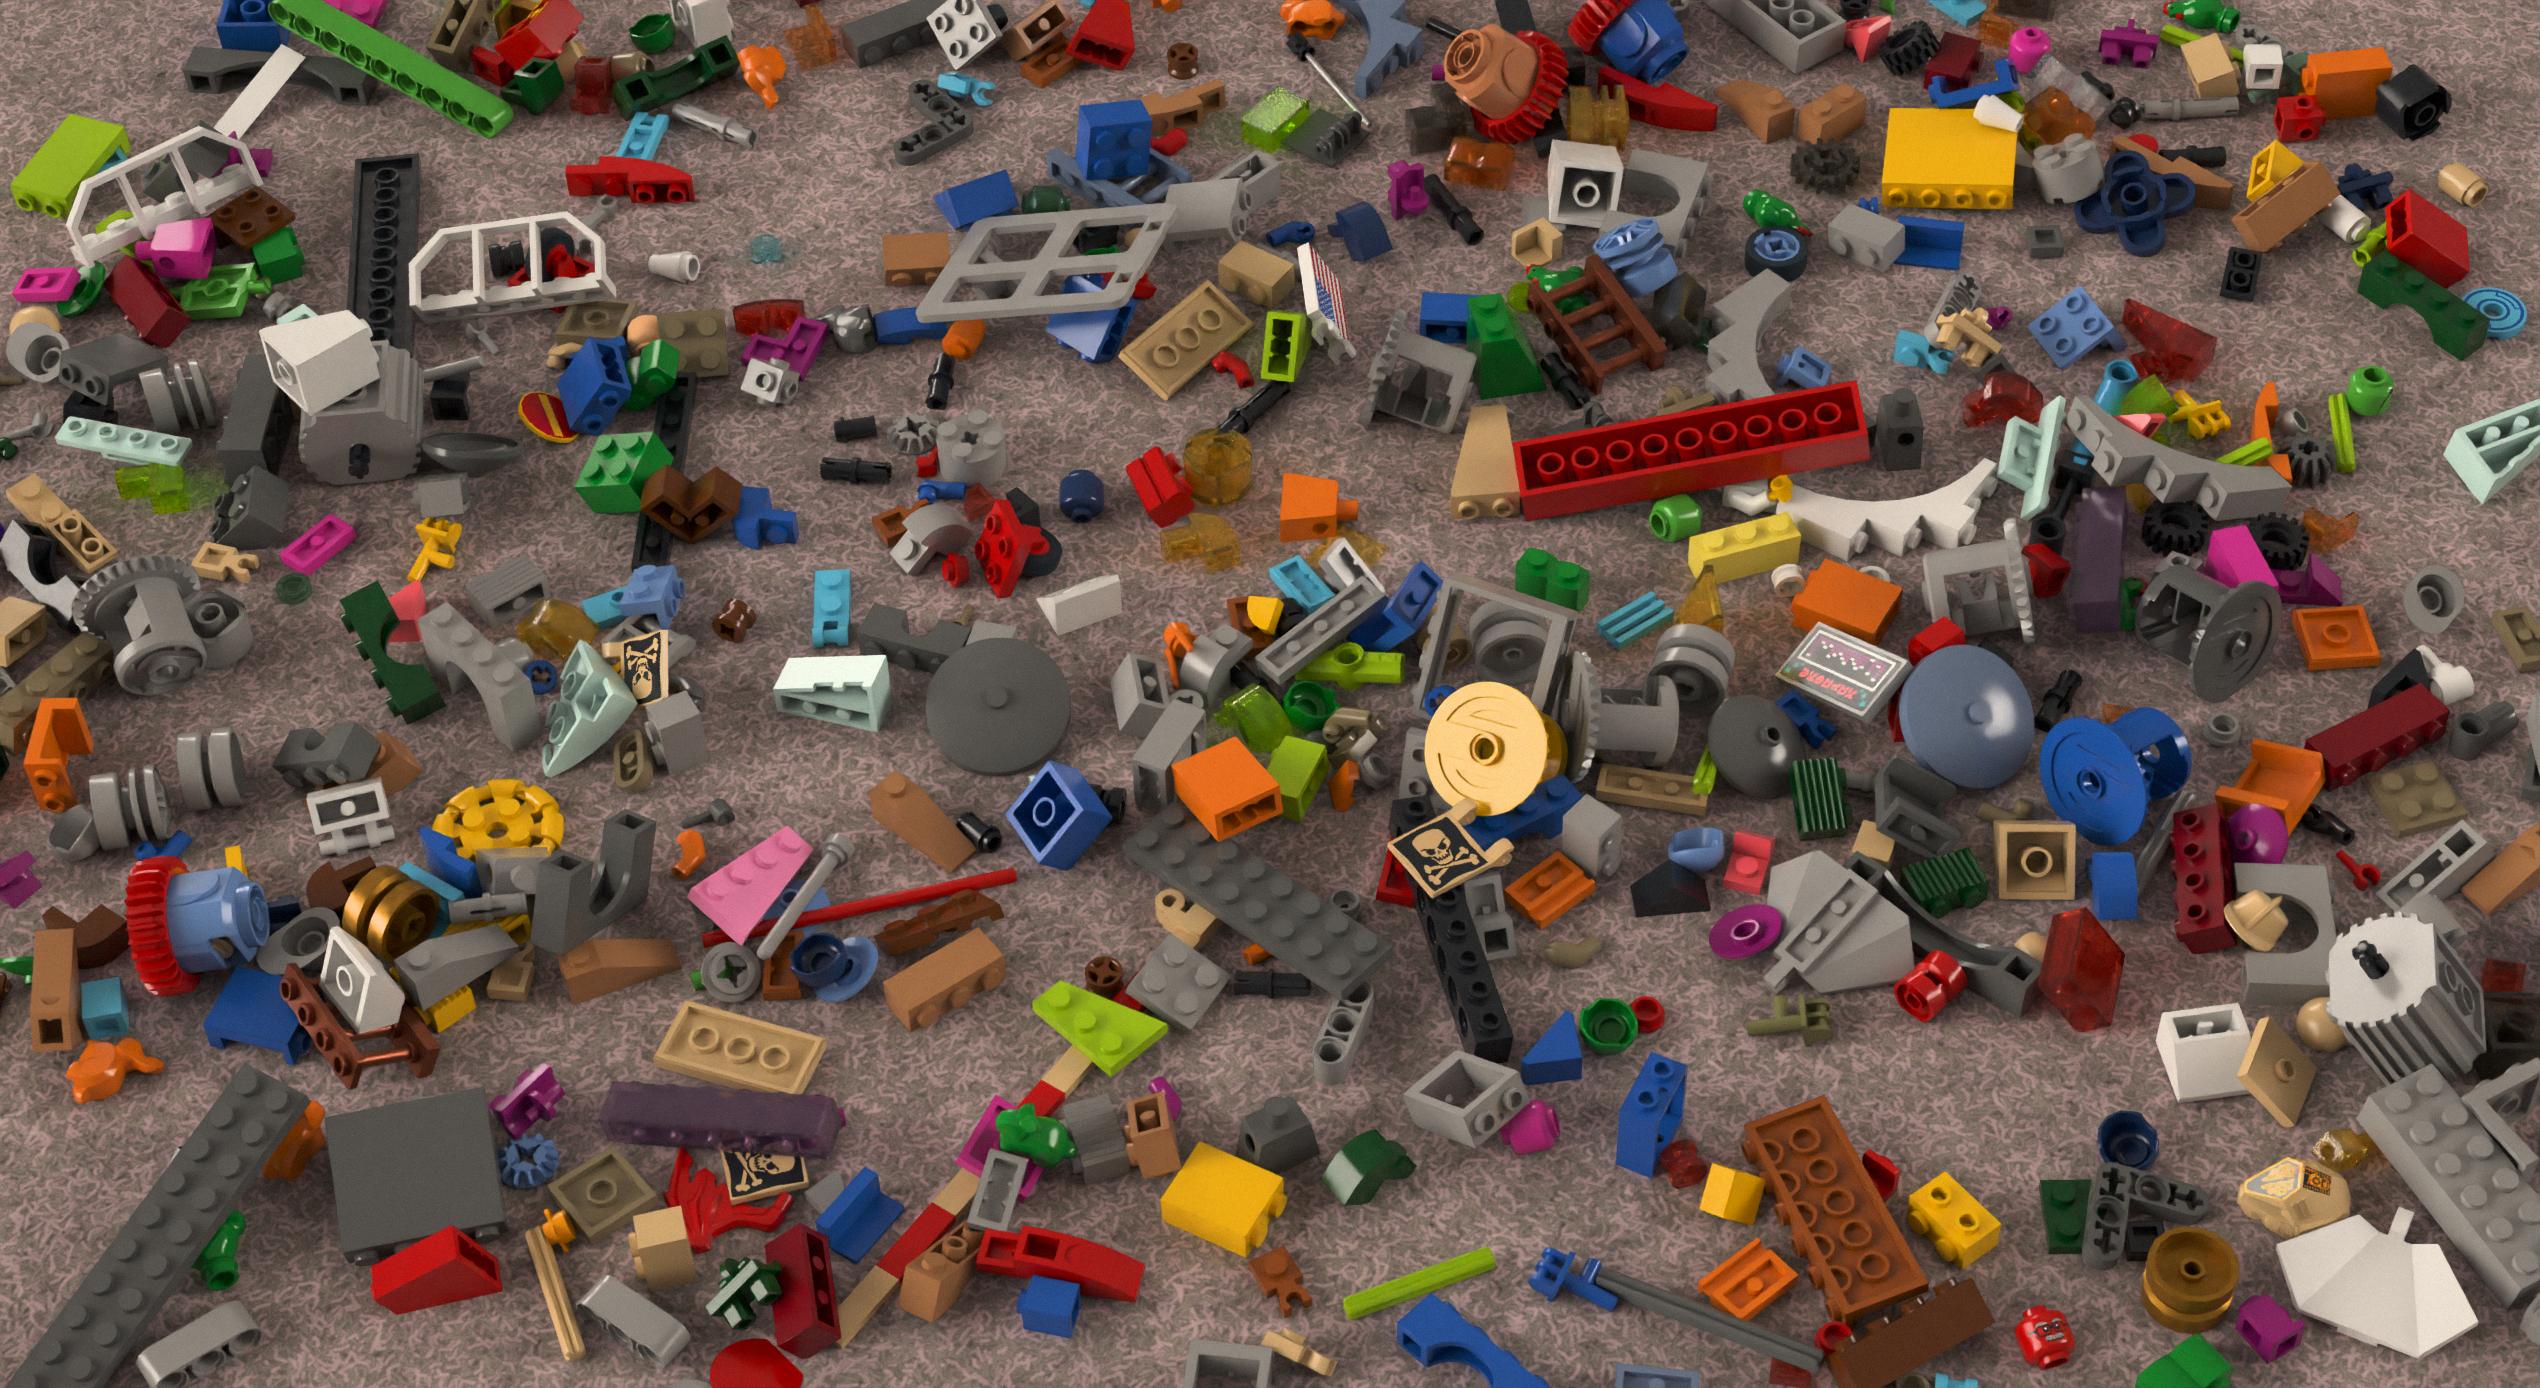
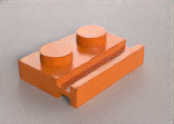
M1558 850L1504 888L1503 897L1505 901L1526 919H1532L1541 931L1594 893L1596 882L1593 879H1587L1584 876V871Z
M1755 1238L1698 1281L1697 1291L1700 1294H1706L1710 1298V1303L1718 1310L1750 1321L1797 1285L1799 1275L1771 1249H1765L1761 1245L1759 1238Z

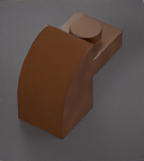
M371 856L350 863L337 871L334 870L330 861L319 867L310 877L306 887L310 908L326 907L334 911L340 919V927L343 929V911L350 893L365 875L376 868Z
M102 904L79 923L54 906L42 915L47 929L75 928L79 969H92L106 965L130 947L128 945V931L125 930L128 928L127 920Z

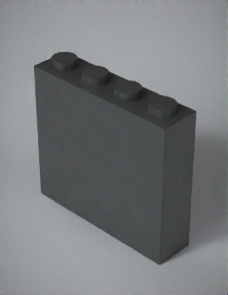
M484 1086L324 1117L342 1252L348 1263L355 1262L356 1266L374 1265L379 1262V1257L394 1255L450 1225L455 1226L469 1238L476 1239L477 1242L481 1243L497 1240L500 1237V1233L509 1232L490 1103Z

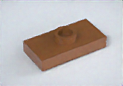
M803 930L789 931L772 956L764 960L762 991L764 1001L802 999L803 982L799 981L790 969V952L794 951L799 942L804 939Z

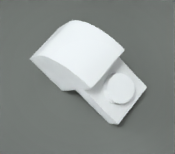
M2245 45L2242 79L2240 82L2241 95H2247L2252 89H2279L2283 67L2280 45Z

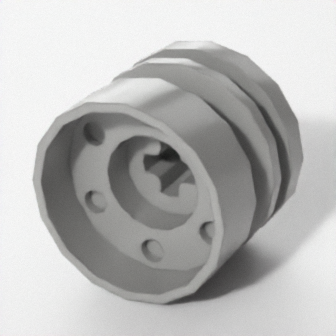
M195 358L187 360L191 373L187 376H183L179 362L174 363L175 379L168 381L161 368L138 373L158 433L174 436L181 435L180 419L186 417L192 428L198 430L199 425L196 414L200 413L204 414L208 427L216 425V405L209 382Z
M155 764L144 766V783H142L137 768L129 769L128 786L122 785L117 772L90 776L89 789L93 817L104 851L131 846V829L136 828L142 842L150 843V826L152 825L158 841L170 839L171 808L166 785L163 783Z

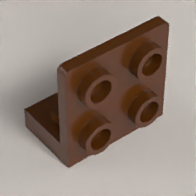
M258 186L246 191L205 217L212 219L218 244L217 248L220 250L231 243H235L243 250H247L296 219L294 212Z

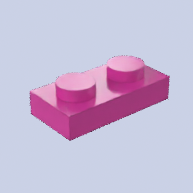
M74 267L26 269L12 295L19 302L68 301L69 297L74 293L81 274Z
M330 513L280 553L282 563L307 578L357 538L355 529Z

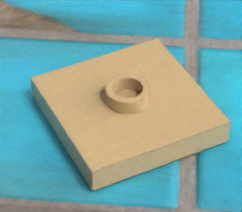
M2269 1016L2259 1019L2236 1077L2282 1126L2289 1128L2297 1123L2317 1066Z

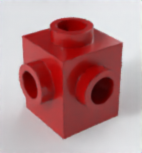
M2316 94L2277 98L2273 122L2280 143L2318 140L2321 126H2325L2326 113L2324 107L2319 106Z

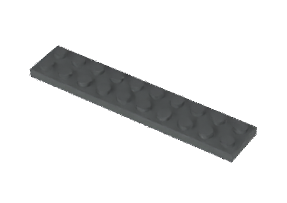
M244 1063L5 1388H103L310 1104L309 1098L296 1089Z

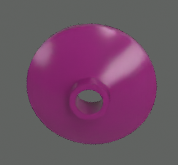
M2262 804L2246 805L2234 812L2228 819L2232 869L2234 863L2281 864L2288 848V830L2281 815L2273 808ZM2249 835L2250 840L2249 843L2246 845V840Z
M1753 904L1737 908L1723 916L1713 926L1709 934L1710 947L1716 955L1726 959H1740L1757 954L1777 939L1782 930V918L1775 908L1768 905Z

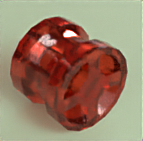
M1682 1139L1669 1144L1659 1155V1161L1663 1169L1669 1171V1181L1676 1189H1682L1699 1183L1708 1172L1704 1160L1697 1157L1698 1149L1690 1139Z

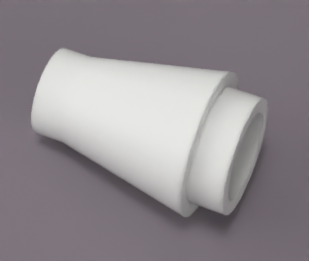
M1984 94L1977 103L1973 115L1975 119L1979 120L1981 125L2010 130L2014 133L2019 131L2024 121V115L2015 111L1995 95L1988 96Z
M689 251L662 255L653 254L648 264L649 271L652 274H659L681 283H686L687 280L694 281L700 269L698 257L692 255Z

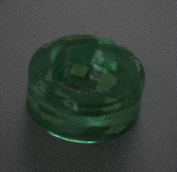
M302 573L287 574L280 578L276 584L279 600L289 605L306 601L311 596L313 590L310 579Z

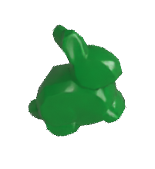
M1034 1103L1024 1104L1020 1109L1001 1111L996 1118V1129L1001 1133L1000 1148L1005 1152H1012L1032 1158L1033 1163L1041 1168H1055L1062 1159L1074 1158L1077 1153V1146L1069 1140L1064 1125L1054 1118L1036 1116Z

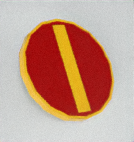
M541 391L529 392L522 396L518 404L519 416L524 424L539 437L556 443H569L578 437L579 432L569 428L560 398Z

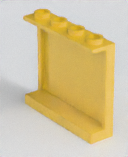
M1890 108L1882 176V206L2013 210V188L2019 131L2014 133L2010 130L1981 125L1979 120L1973 117L1975 109Z

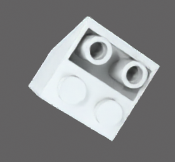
M2239 1003L2162 1013L2156 1043L2178 1104L2252 1094L2236 1077L2251 1041L2250 1032Z

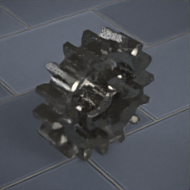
M1817 138L1816 144L1807 140L1805 141V147L1797 146L1795 154L1791 155L1790 175L1795 177L1796 185L1804 183L1805 191L1815 188L1818 195H1820L1822 190H1827L1829 195H1833L1834 189L1845 192L1846 185L1853 187L1855 179H1859L1860 156H1855L1856 150L1854 148L1846 150L1845 142L1838 145L1835 144L1832 138L1828 143H1824L1821 138Z

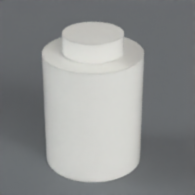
M2342 195L2337 196L2332 200L2333 205L2319 214V220L2348 244L2363 241L2370 232L2371 219Z

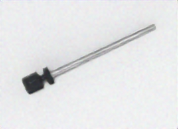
M1296 32L1294 35L1290 33L1287 36L1289 40L1286 42L1288 48L1295 55L1299 54V60H1308L1349 108L1361 114L1362 122L1366 127L1372 125L1367 117L1314 58L1315 49L1308 45V41L1300 32Z

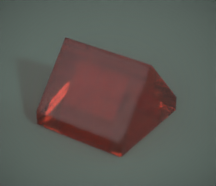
M2486 958L2481 969L2480 986L2483 989V997L2520 1002L2526 964Z

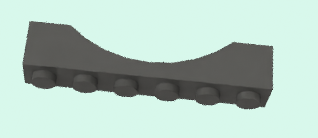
M194 47L183 69L188 90L193 93L219 95L236 88L248 86L274 53ZM303 55L306 58L285 82L286 84L300 85L317 90L337 104L368 106L378 84L377 78L341 58Z
M1856 851L1842 865L1845 869H1851L1875 887L1882 897L1909 916L1913 952L1924 959L1932 951L1938 950L1947 953L1962 967L1966 974L1967 986L2019 1018L2042 995L2047 966L2016 947L1986 944L1966 937L1947 927L1916 903L1898 884L1888 869L1859 851Z

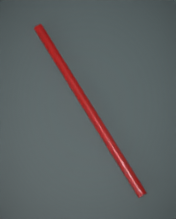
M1014 868L802 912L790 930L949 897L966 889L977 891L1017 882L1016 872ZM780 917L761 921L752 930L747 939L765 936V932H770ZM722 929L701 934L704 948L717 946L725 942H735Z

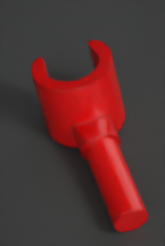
M937 444L932 453L929 454V457H917V477H934L936 475L938 461Z
M2344 850L2336 853V857L2355 876L2353 884L2358 890L2365 891L2368 886V881L2364 877L2369 878L2374 886L2377 885L2380 879V872L2375 866L2370 864L2360 866L2356 864Z

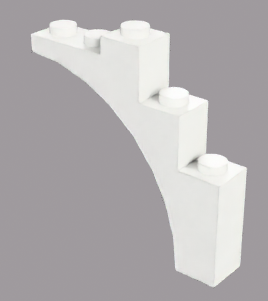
M1984 458L1968 474L1952 484L1925 495L1902 500L1876 502L1845 500L1818 494L1794 485L1792 490H1790L1792 493L1790 501L1787 503L1779 502L1776 514L1788 512L1801 534L1802 541L1845 561H1848L1855 552L1861 553L1867 542L1900 557L1904 555L1909 547L1915 549L1921 538L1945 549L1961 547L1963 543L1969 545L1975 536L1977 526L1973 524L1980 508L1981 500L1984 496L1990 498L1997 487L1998 479L1995 478L1997 463Z

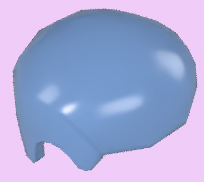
M1700 827L1676 832L1672 835L1671 842L1668 843L1669 859L1695 874H1701L1715 868L1724 857L1723 831L1718 828Z

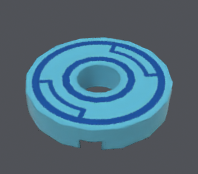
M2493 287L2477 288L2469 291L2461 298V300L2490 318L2485 339L2498 337L2497 340H2506L2517 336L2524 328L2527 317L2526 307L2516 295L2506 290ZM2485 311H2494L2500 316H2489Z

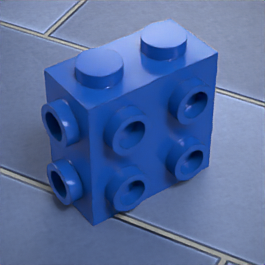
M1100 273L1069 275L1063 283L1061 294L1098 292L1104 290L1108 284L1103 281L1104 276ZM1130 297L1124 306L1117 309L1050 314V321L1045 331L1056 337L1055 342L1068 349L1075 348L1080 351L1079 356L1090 363L1097 364L1098 361H1111L1115 357L1138 301Z
M588 337L557 383L569 428L581 434L585 433L593 436L601 435L605 428L613 422L615 414L622 404L629 399L632 391L619 346L593 337Z

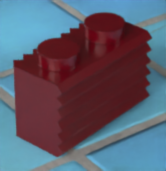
M1945 31L1939 42V49L1935 51L1936 54L1931 57L1926 66L1923 89L1928 90V85L1933 84L1932 77L1935 76L1946 77L1949 92L1969 88L1974 79V70L1979 71L1984 60V53L1980 52L1981 41Z

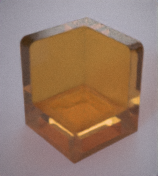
M1991 0L1980 18L1977 40L2007 50L2010 45V39L2018 31L2019 26L2014 24L2012 19L1998 16L1999 0Z
M2313 507L2304 512L2302 524L2306 527L2305 533H2309V543L2325 555L2355 536L2359 515L2351 512L2342 519L2337 520L2331 515L2326 516L2316 507Z

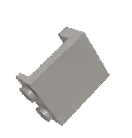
M1241 178L1169 185L1165 203H1175L1178 207L1179 215L1173 226L1165 234L1166 238L1162 243L1164 249L1168 254H1180L1183 241L1218 237L1227 238L1233 248L1246 232V219L1248 211L1252 208L1253 204L1251 192L1246 189Z

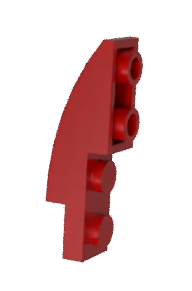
M1606 65L1598 72L1597 94L1616 102V113L1647 124L1676 130L1713 132L1716 129L1718 106L1666 82L1657 89Z
M600 156L598 165H566L565 176L569 196L630 195L631 203L642 204L695 202L692 175L665 164L637 158Z
M1022 1225L1020 1234L985 1229L975 1262L978 1272L1031 1279L1032 1275L1080 1284L1081 1295L1135 1303L1145 1272V1264L1106 1246L1068 1234Z

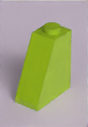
M1285 310L1267 311L1261 379L1295 382L1312 342L1311 331L1313 325L1307 313Z

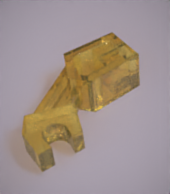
M2349 1128L2328 1130L2312 1149L2311 1153L2323 1166L2335 1172H2346L2356 1167L2368 1157L2369 1152L2379 1147L2367 1132L2357 1136Z

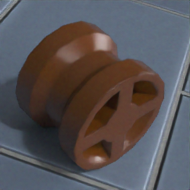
M1177 43L1167 50V60L1169 61L1168 73L1170 76L1179 80H1187L1197 75L1199 69L1196 62L1198 60V50L1195 46L1189 43Z
M730 599L722 608L723 614L717 615L713 620L712 628L720 638L738 644L745 638L746 629L752 628L756 622V614L746 603L737 599Z
M1107 956L1097 957L1091 960L1085 967L1086 991L1112 1001L1123 989V969L1116 959ZM1106 980H1110L1109 983L1103 984Z

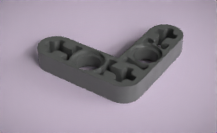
M928 80L913 82L908 88L910 103L932 123L895 142L894 157L898 164L912 166L969 137L974 131L971 114L933 82ZM938 108H946V109H948V110L945 111V112H935V111H934V110H936V109H938ZM930 137L941 138L937 141H927V139Z
M2104 1163L2097 1169L2090 1183L2082 1256L2090 1267L2101 1271L2110 1270L2116 1265L2124 1250L2128 1209L2182 1225H2194L2199 1223L2207 1213L2210 1206L2209 1198L2201 1188L2195 1185L2118 1163ZM2106 1178L2112 1179L2113 1185L2116 1187L2111 1196L2106 1195L2109 1191V1180ZM2150 1187L2158 1193L2160 1200L2150 1201L2142 1195L2140 1188ZM2170 1195L2172 1196V1198H2171V1200H2170V1203H2172L2171 1205H2170V1204H2167V1201L2169 1200ZM2184 1200L2190 1201V1202H2191V1207H2192V1208H2195V1209H2194V1210L2188 1209V1208H2187L2188 1205H2187V1203H2186ZM2107 1209L2115 1215L2117 1222L2111 1224L2102 1221L2097 1214V1210ZM2103 1236L2108 1237L2104 1247L2108 1255L2102 1254L2100 1247L2097 1246Z

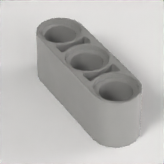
M1367 980L1345 1000L1341 1001L1335 997L1313 1046V1073L1316 1080L1324 1085L1333 1086L1345 1080L1373 1019L1374 990Z
M604 1275L576 1303L578 1312L586 1321L589 1319L599 1324L596 1328L617 1342L620 1339L629 1344L626 1348L647 1362L651 1359L659 1364L657 1367L659 1370H663L691 1341L690 1333L680 1321L610 1275Z
M229 1301L146 1348L138 1356L136 1364L151 1388H184L207 1375L205 1371L215 1365L219 1368L243 1354L242 1350L252 1344L254 1347L257 1346L263 1337L262 1331L242 1302Z

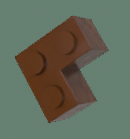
M667 464L644 480L640 511L688 544H695L739 514L742 484L717 466L692 482Z

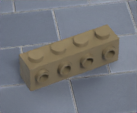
M449 0L426 45V48L436 62L442 67L466 73L472 62L470 52L479 46L483 37L487 35L490 23L495 12L500 9L502 0Z
M84 631L0 698V745H3L5 752L15 757L28 746L41 698H78L80 704L113 675V647Z

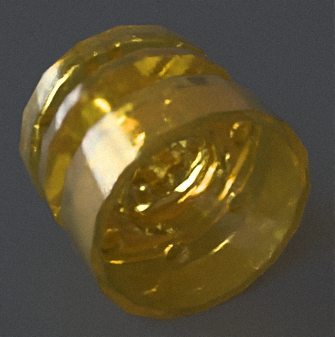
M1602 85L1599 100H1593L1590 86H1568V141L1593 144V138H1599L1600 145L1609 146L1610 138H1614V147H1616L1617 152H1623L1625 140L1629 133V106L1623 85H1614L1613 99H1609L1607 85Z

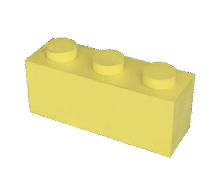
M1788 512L1690 537L1688 566L1699 586L1704 588L1776 569L1785 564H1795L1799 561L1801 534Z

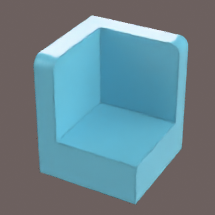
M114 977L83 983L81 985L82 1020L90 1039L96 1040L129 1034L128 996L121 978Z

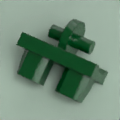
M744 1257L740 1262L727 1258L719 1266L723 1277L718 1283L721 1291L705 1307L710 1316L724 1317L733 1330H746L757 1320V1316L750 1306L754 1299L758 1305L768 1306L783 1294L776 1279L783 1269L778 1261H772L767 1265L756 1259L751 1260L748 1257Z

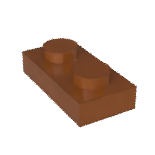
M1064 36L1020 66L1021 76L1043 89L1085 60L1066 55V49L1071 40Z
M1249 596L1227 599V611L1231 627L1252 638V649L1240 660L1255 658V656L1273 644L1272 636L1262 632L1250 620L1247 610Z

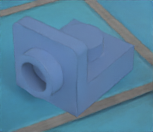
M1799 345L1790 356L1784 354L1778 362L1775 371L1779 374L1775 385L1781 388L1790 378L1807 389L1826 386L1833 366Z

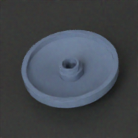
M1952 645L1937 650L1921 659L1906 678L1900 695V725L1907 747L1921 767L1954 784L1957 790L1980 791L2007 781L2023 766L2033 743L2034 714L2025 686L2015 671L2004 660L1994 653L1977 646Z

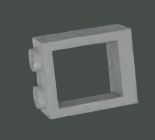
M1172 699L1132 758L1135 805L1160 813L1173 801L1175 803L1178 802L1180 797L1175 793L1171 765L1208 749L1206 710L1194 704Z
M1455 1050L1402 1094L1412 1120L1418 1127L1473 1148L1480 1146L1526 1105L1531 1103L1517 1070L1460 1050ZM1475 1087L1484 1090L1480 1096L1464 1109L1454 1106Z
M1191 1339L1182 1388H1196L1198 1374L1257 1380L1256 1388H1270L1274 1369L1273 1347Z

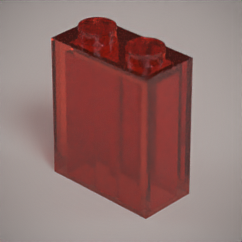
M2087 907L2053 915L2038 987L2073 1029L2078 1032H2086L2112 1025L2125 960V953Z

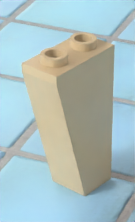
M1506 406L1471 407L1451 488V519L1462 518L1471 520L1476 517H1507L1512 514H1520V490Z

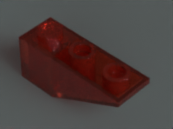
M2130 298L2125 300L2121 322L2164 370L2194 383L2213 361L2217 337Z

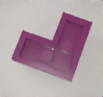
M798 316L784 341L754 333L741 356L742 365L748 367L751 358L770 361L771 357L789 362V369L800 373L798 381L803 382L830 333L827 323Z

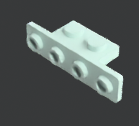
M2060 395L2042 408L2038 427L2017 416H2014L2007 422L1996 477L2025 491L2020 518L2026 521L2036 514L2042 513L2049 504L2050 496L2048 495V490L2055 474V467H2053L2054 459L2061 443L2059 433L2066 417L2064 412L2066 398Z
M73 416L67 418L55 436L57 444L97 451L101 452L103 458L165 469L166 465L180 466L193 446L190 438Z

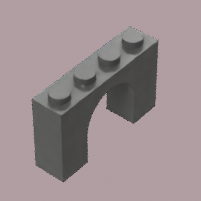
M627 809L622 810L605 821L600 860L592 882V861L562 849L541 861L538 868L530 943L544 948L548 953L563 956L643 903L648 896L657 821Z

